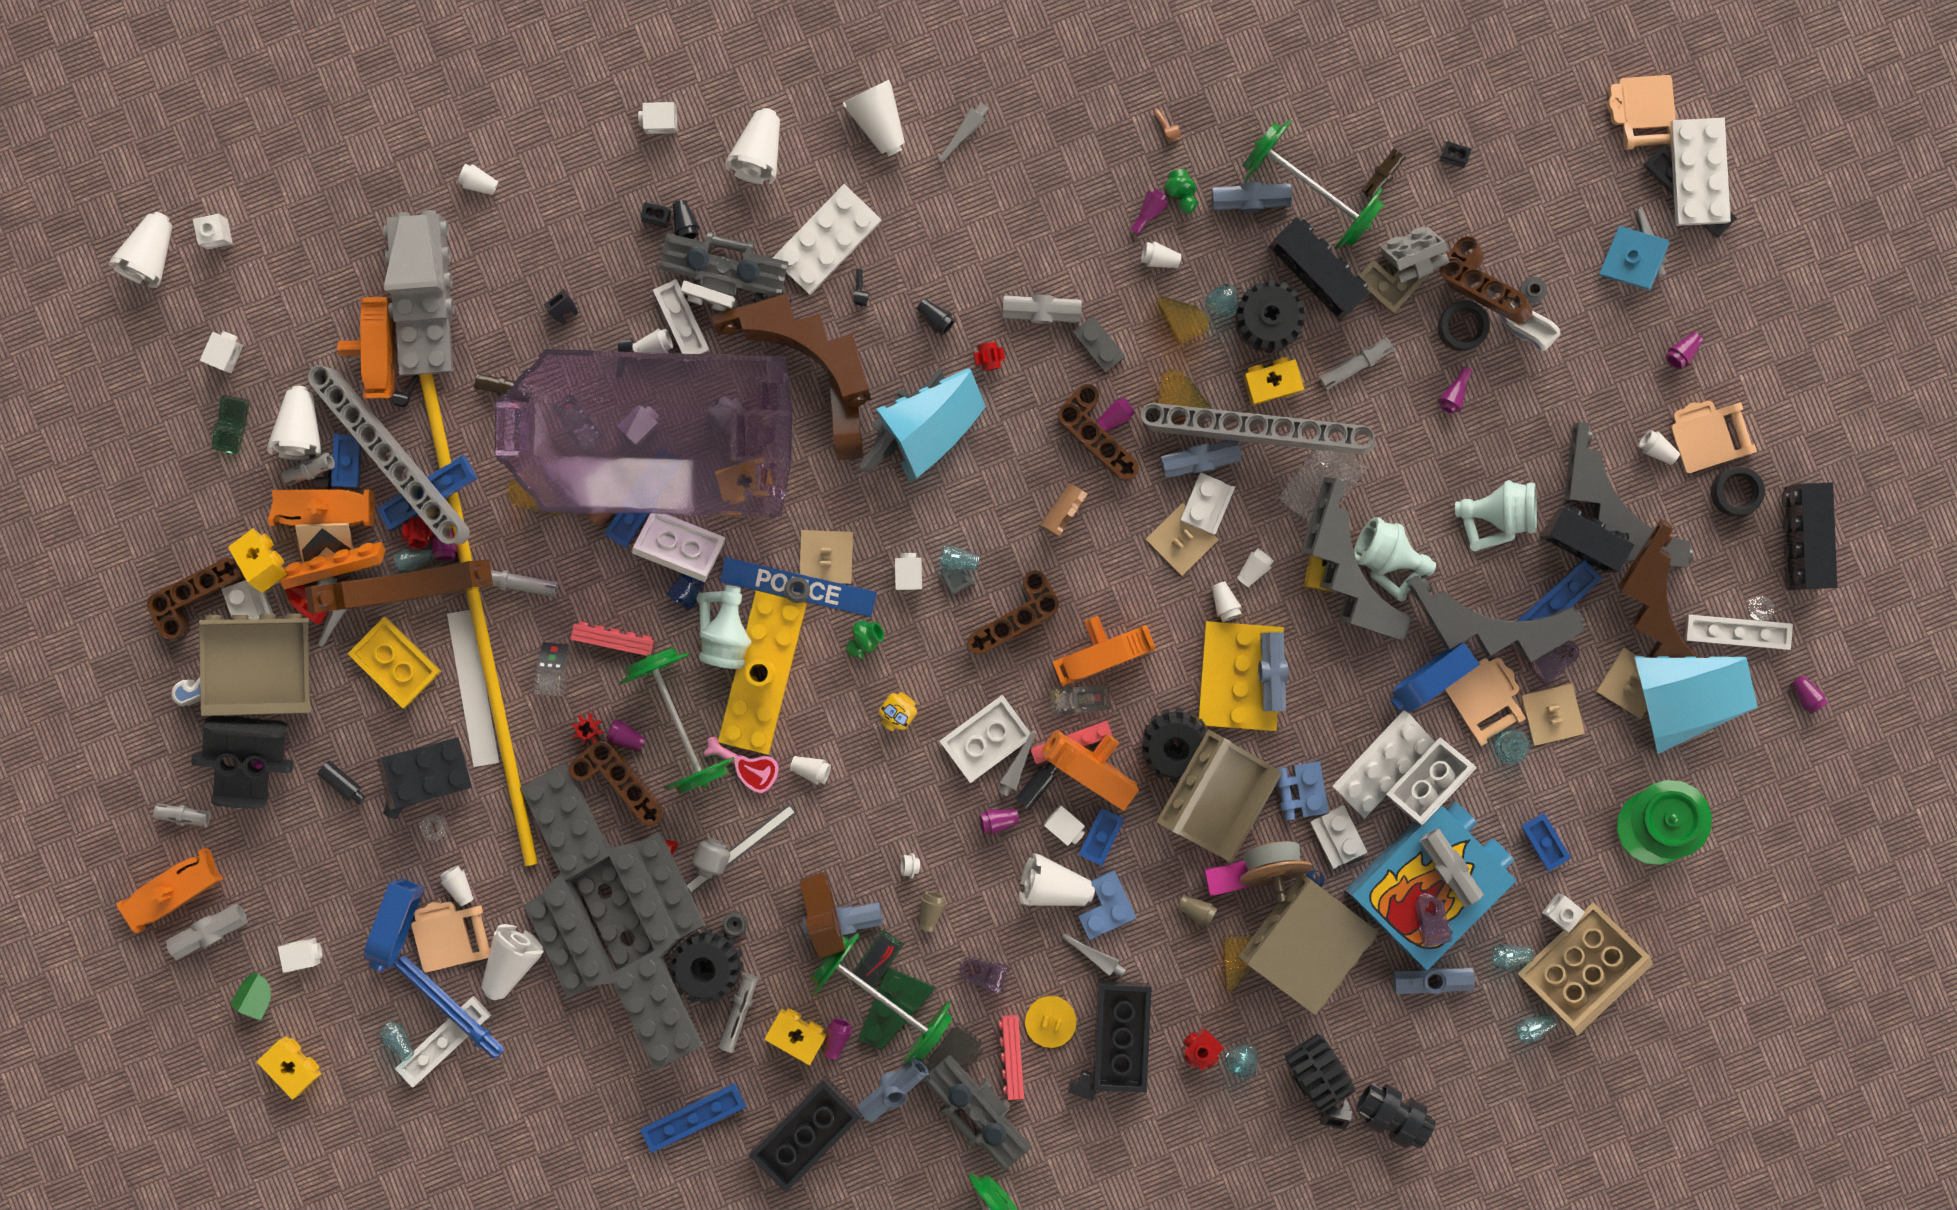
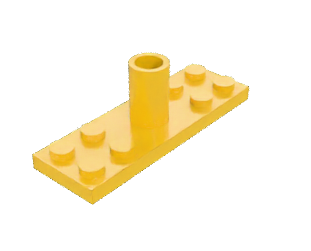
M756 591L746 628L751 644L748 646L744 656V668L736 669L718 739L719 743L769 755L807 603H793L784 597ZM761 665H764L768 670L767 678L764 681H759L754 676V669Z

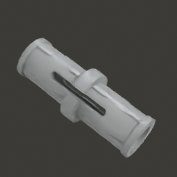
M324 453L311 460L305 459L298 466L284 470L282 472L284 483L292 486L306 479L312 480L319 473L333 469L335 467L333 457L329 456V453Z
M157 803L153 812L154 820L171 821L179 826L187 824L207 828L211 817L210 811L191 809L187 805H180L178 807Z

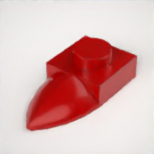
M303 584L285 589L288 600L297 611L316 624L321 623L327 612L309 614L305 587L308 586Z

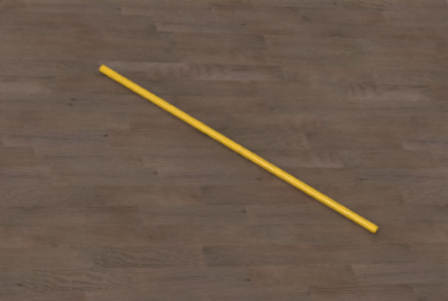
M433 374L419 375L438 465L439 469L451 463ZM456 492L446 498V501L464 521L459 495ZM452 527L453 535H454V537H455V536H456V528H455V527ZM468 540L461 545H456L459 563L473 561ZM479 588L466 591L524 865L530 866L538 864L524 797L520 788L521 783Z

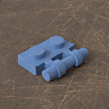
M1320 761L1293 765L1295 776L1288 777L1286 767L1278 768V770L1283 772L1276 786L1280 788L1282 800L1280 802V809L1284 811L1285 820L1295 819L1294 809L1301 807L1302 817L1329 813ZM1296 784L1299 799L1292 800L1290 785Z

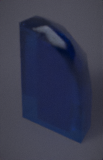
M682 574L666 595L690 611L697 602L698 593H702L704 590V582Z

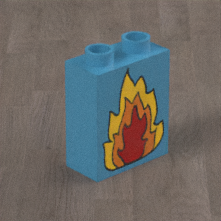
M1456 801L1447 809L1441 805L1423 825L1413 821L1345 889L1426 970L1517 881L1506 870L1515 861L1514 858L1492 838L1482 846L1469 833L1477 824L1476 820ZM1439 828L1453 850L1460 854L1469 868V874L1484 894L1480 900L1472 905L1463 907L1450 886L1446 885L1433 866L1435 865L1419 842L1428 832Z

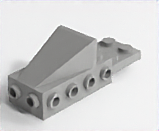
M433 210L421 211L420 215L410 216L408 212L395 213L394 217H386L387 225L383 227L384 239L388 241L389 251L385 252V261L388 269L384 290L392 295V303H389L388 309L390 318H393V321L396 323L399 375L409 376L454 372L450 327L452 314H454V301L450 297V288L453 287V280L448 267V262H451L450 248L447 247L446 238L449 236L448 222Z

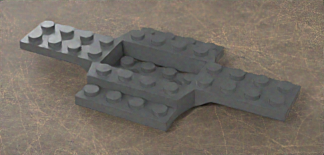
M564 763L520 787L560 870V874L542 892V895L525 903L524 907L567 998H572L593 986L613 983L655 1071L704 1046L669 975L665 957L684 937L705 927L706 924L661 832H656L636 844L611 847L601 833L577 781L571 777L568 763ZM573 883L578 884L617 966L615 971ZM603 884H608L612 888V895L608 899H603L599 894V889ZM625 931H631L635 936L634 943L631 946H626L622 942L621 937Z

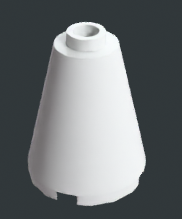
M889 80L843 102L846 110L881 154L887 152L889 157L902 150L900 145L905 143L892 85Z
M763 108L754 113L725 162V167L728 171L730 167L736 171L734 176L747 182L762 185L764 180H770L769 184L775 181L777 176L780 119L776 116L775 111Z
M159 212L148 214L112 256L109 266L116 265L114 271L133 282L141 284L142 280L150 282L148 287L158 288L162 279L172 231L170 219Z
M293 386L291 390L286 391L267 445L269 454L272 455L273 451L279 452V458L301 461L309 459V455H316L315 458L321 456L313 394L308 391V388Z
M1033 853V858L1029 857L1020 883L1025 887L1024 893L1019 892L1021 904L1027 906H1085L1087 902L1092 901L1095 888L1090 880L1040 854Z
M499 925L494 932L481 986L485 996L492 1000L505 998L543 953L542 949L544 947L536 936L526 930L523 934L515 931L517 926Z

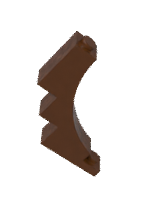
M787 294L712 315L718 335H730L742 329L747 340L782 344L809 356L831 376L842 394L846 407H858L871 400L853 334L828 341L820 314L795 321Z
M1660 519L1619 586L1623 593L1644 603L1634 618L1633 624L1635 629L1657 640L1646 658H1657V656H1669V658L1691 656L1702 658L1683 640L1669 612L1667 577L1671 557L1669 552L1662 549V546L1666 547L1672 540L1673 528L1669 522Z
M485 559L396 575L305 587L308 612L312 614L375 607L393 602L455 594L492 586L493 580L490 561Z

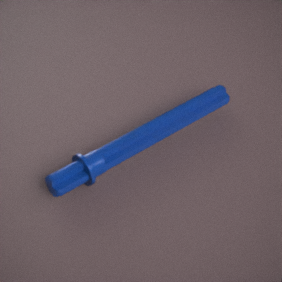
M405 956L400 957L396 961L395 968L474 1041L475 1047H481L493 1059L498 1058L503 1053L504 1047L490 1035L491 1031L489 1029L485 1030L412 961Z

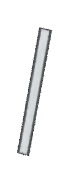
M786 805L728 850L730 858L726 868L795 816L797 813L791 805ZM697 874L686 882L690 893L693 894L716 875L709 879Z

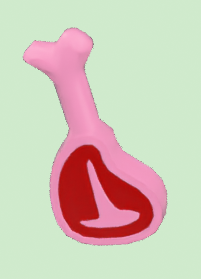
M716 737L708 738V748L704 751L705 757L715 755L724 760L734 757L735 759L731 763L736 768L740 780L748 788L758 793H764L772 787L779 773V766L775 759L769 756L751 759L737 755L722 747Z

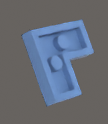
M1115 870L1091 880L1101 905L1078 915L1089 940L1136 919V915Z

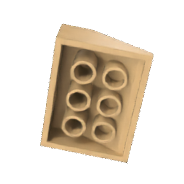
M1592 903L1584 910L1585 914L1570 932L1563 930L1518 973L1527 985L1577 1036L1653 965L1651 957L1595 903Z

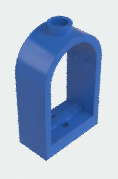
M1460 643L1451 649H1446L1391 690L1394 697L1390 701L1399 712L1403 709L1407 713L1412 712L1480 664L1466 644Z
M403 878L389 883L365 946L364 959L370 961L368 967L383 972L385 967L391 968L403 948L415 917L414 913L418 909L426 887Z

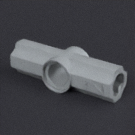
M1008 295L1004 296L1003 319L1030 320V322L1038 324H1051L1053 322L1080 323L1082 300L1059 299L1050 295H1031V297Z
M1436 828L1425 834L1419 840L1421 846H1423L1428 856L1435 865L1433 866L1446 885L1450 886L1463 907L1472 905L1480 900L1484 895L1482 890L1469 874V868L1456 850H1453L1440 829Z
M236 903L213 916L209 915L193 923L189 929L170 937V939L166 940L167 949L170 955L175 960H178L199 948L203 949L221 940L227 933L244 926V924L248 923L247 915L243 908Z

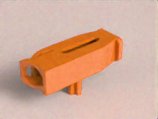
M387 297L361 298L360 340L338 341L337 345L338 356H361V375L364 383L363 399L393 397L396 391L395 327L393 318L391 319L388 309L389 303H392V300Z
M272 490L273 502L268 517L269 526L279 527V523L291 526L349 523V526L359 525L360 523H364V526H374L375 493L372 490H364L363 494L350 490ZM288 516V517L301 518V519H299V520H290V519L282 518V517Z
M1095 616L1084 621L1093 645L1053 661V665L1061 685L1064 686L1153 651L1156 647L1147 625L1107 639L1099 616Z
M1055 730L1042 748V753L1047 761L1123 811L1139 791L1136 781L1129 779L1119 769L1107 762V759L1119 744V741L1111 735L1106 734L1095 751L1092 752L1060 731Z
M208 848L197 851L199 856L186 859L140 887L129 899L116 903L117 908L135 934L145 930L146 924L158 921L160 918L169 915L223 880L222 875L217 871L212 853ZM196 862H199L197 865L188 867Z

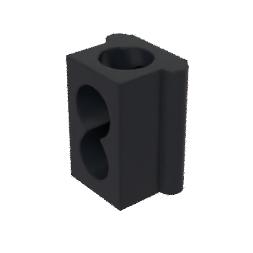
M1445 141L1439 161L1465 168L1472 148ZM1448 149H1451L1454 153L1459 151L1463 154V158H1458L1456 154L1450 155Z
M644 202L641 222L667 228L672 208ZM649 210H655L656 213L662 211L665 214L663 218L658 219L655 215L648 216L647 213Z

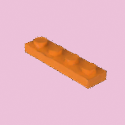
M382 541L374 544L365 543L359 548L352 550L343 549L333 555L325 557L316 556L307 562H293L285 567L284 570L287 575L280 579V582L284 589L379 565L382 563L386 549Z

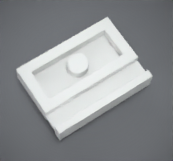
M687 281L683 282L681 291L685 296H688L687 301L702 305L703 302L712 304L711 309L718 312H725L736 307L737 301L732 296Z
M1200 472L1180 521L1214 536L1235 487Z
M247 580L222 589L231 617L232 615H248V619H259L261 614H273L266 592L261 593L250 585Z
M1344 805L1309 821L1333 869L1367 853Z

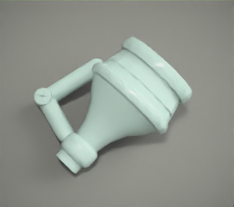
M1507 480L1491 495L1476 501L1463 499L1461 502L1455 503V515L1464 519V526L1472 551L1512 541L1515 539L1516 533L1525 531L1531 534L1536 533L1537 495L1535 483L1530 482L1527 485ZM1473 517L1492 523L1503 533L1479 539Z
M1379 517L1369 520L1361 531L1354 548V555L1358 565H1366L1371 569V578L1399 601L1406 600L1407 594L1411 591L1406 583L1408 579L1413 576H1420V578L1424 575L1431 576L1436 568V563L1429 556L1419 555L1414 551L1401 524L1385 523ZM1398 569H1412L1413 572L1400 587L1396 586L1384 575Z
M725 585L724 591L697 594L696 599L699 602L700 610L699 635L702 645L699 660L706 664L730 669L744 668V656L748 646L751 644V640L739 617L738 605L742 600L740 587ZM710 602H722L718 615L710 623Z

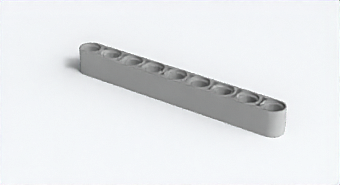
M317 365L311 368L308 374L310 385L438 539L446 544L461 545L465 543L470 534L468 526L336 369ZM326 373V374H327V380H326V382L323 384L322 378H323V375ZM342 392V393H343V399H342V401L339 403V401H338V396H339V394ZM358 411V412H359V418H358V420L355 422V421H354V415H355V413ZM374 430L375 438L371 441L370 434ZM390 449L391 458L387 461L386 453ZM406 468L407 477L403 480L402 472ZM420 488H422L424 491L423 497L421 499H419L418 497V491L420 490ZM438 507L440 509V515L436 519L434 517V511ZM452 527H455L456 536L452 539L450 531Z
M1149 403L1141 411V418L1146 428L1153 432L1361 455L1370 453L1375 446V437L1372 429L1364 425ZM1151 413H1159L1161 416L1158 421L1153 423L1148 421V416ZM1179 415L1186 417L1184 424H1173L1175 417ZM1204 418L1212 420V424L1207 428L1199 426L1200 421ZM1229 421H1236L1238 423V427L1233 431L1225 429V425ZM1260 423L1265 426L1264 430L1259 434L1251 432V427L1255 424ZM1280 427H1289L1291 431L1287 436L1281 437L1277 435V430ZM1308 429H1313L1317 432L1315 438L1308 440L1303 437V433ZM1334 432H1340L1344 436L1339 442H1332L1329 440V437ZM1360 435H1367L1370 441L1366 445H1358L1355 442L1356 438Z

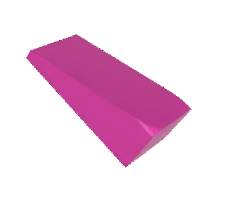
M1245 861L1204 869L1209 895L1213 896L1251 887L1240 883V877L1248 872Z

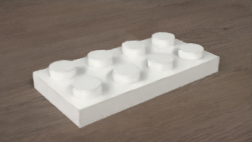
M1725 118L1672 120L1670 122L1676 226L1731 222Z
M843 184L773 258L789 262L786 273L811 295L882 220Z
M1403 710L1332 787L1365 819L1386 797L1388 791L1425 754L1435 741L1409 713Z

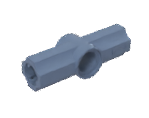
M1261 182L1242 183L1239 186L1212 187L1213 211L1241 210V212H1257L1264 210V208L1292 206L1290 183L1263 185Z
M1234 440L1213 445L1209 443L1187 448V451L1160 457L1165 478L1177 477L1187 473H1202L1214 470L1218 466L1242 461L1238 441Z
M1284 632L1260 633L1261 660L1258 663V678L1260 684H1262V711H1286L1285 683L1288 682V663L1285 660Z
M879 902L856 907L849 905L836 908L842 935L857 932L858 929L883 925ZM808 916L802 917L804 934L806 940L811 938L805 923V919Z
M1430 967L1428 970L1393 971L1392 981L1395 994L1429 992L1439 994L1441 992L1474 990L1475 976L1472 967L1439 969ZM1433 974H1438L1439 983L1434 987H1429L1428 978Z
M913 1058L897 1072L884 1074L879 1080L880 1086L858 1105V1110L864 1119L872 1123L890 1107L896 1108L903 1105L907 1100L906 1093L929 1074L927 1067L922 1061Z

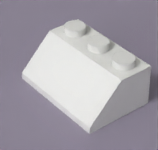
M1440 737L1386 795L1414 822L1423 825L1477 767Z

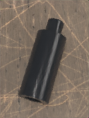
M330 760L318 771L317 775L348 802L353 799L360 805L365 800L366 796L360 792L362 787Z
M1051 762L1045 768L1041 766L1015 799L1030 810L1055 780L1053 774L1058 767Z

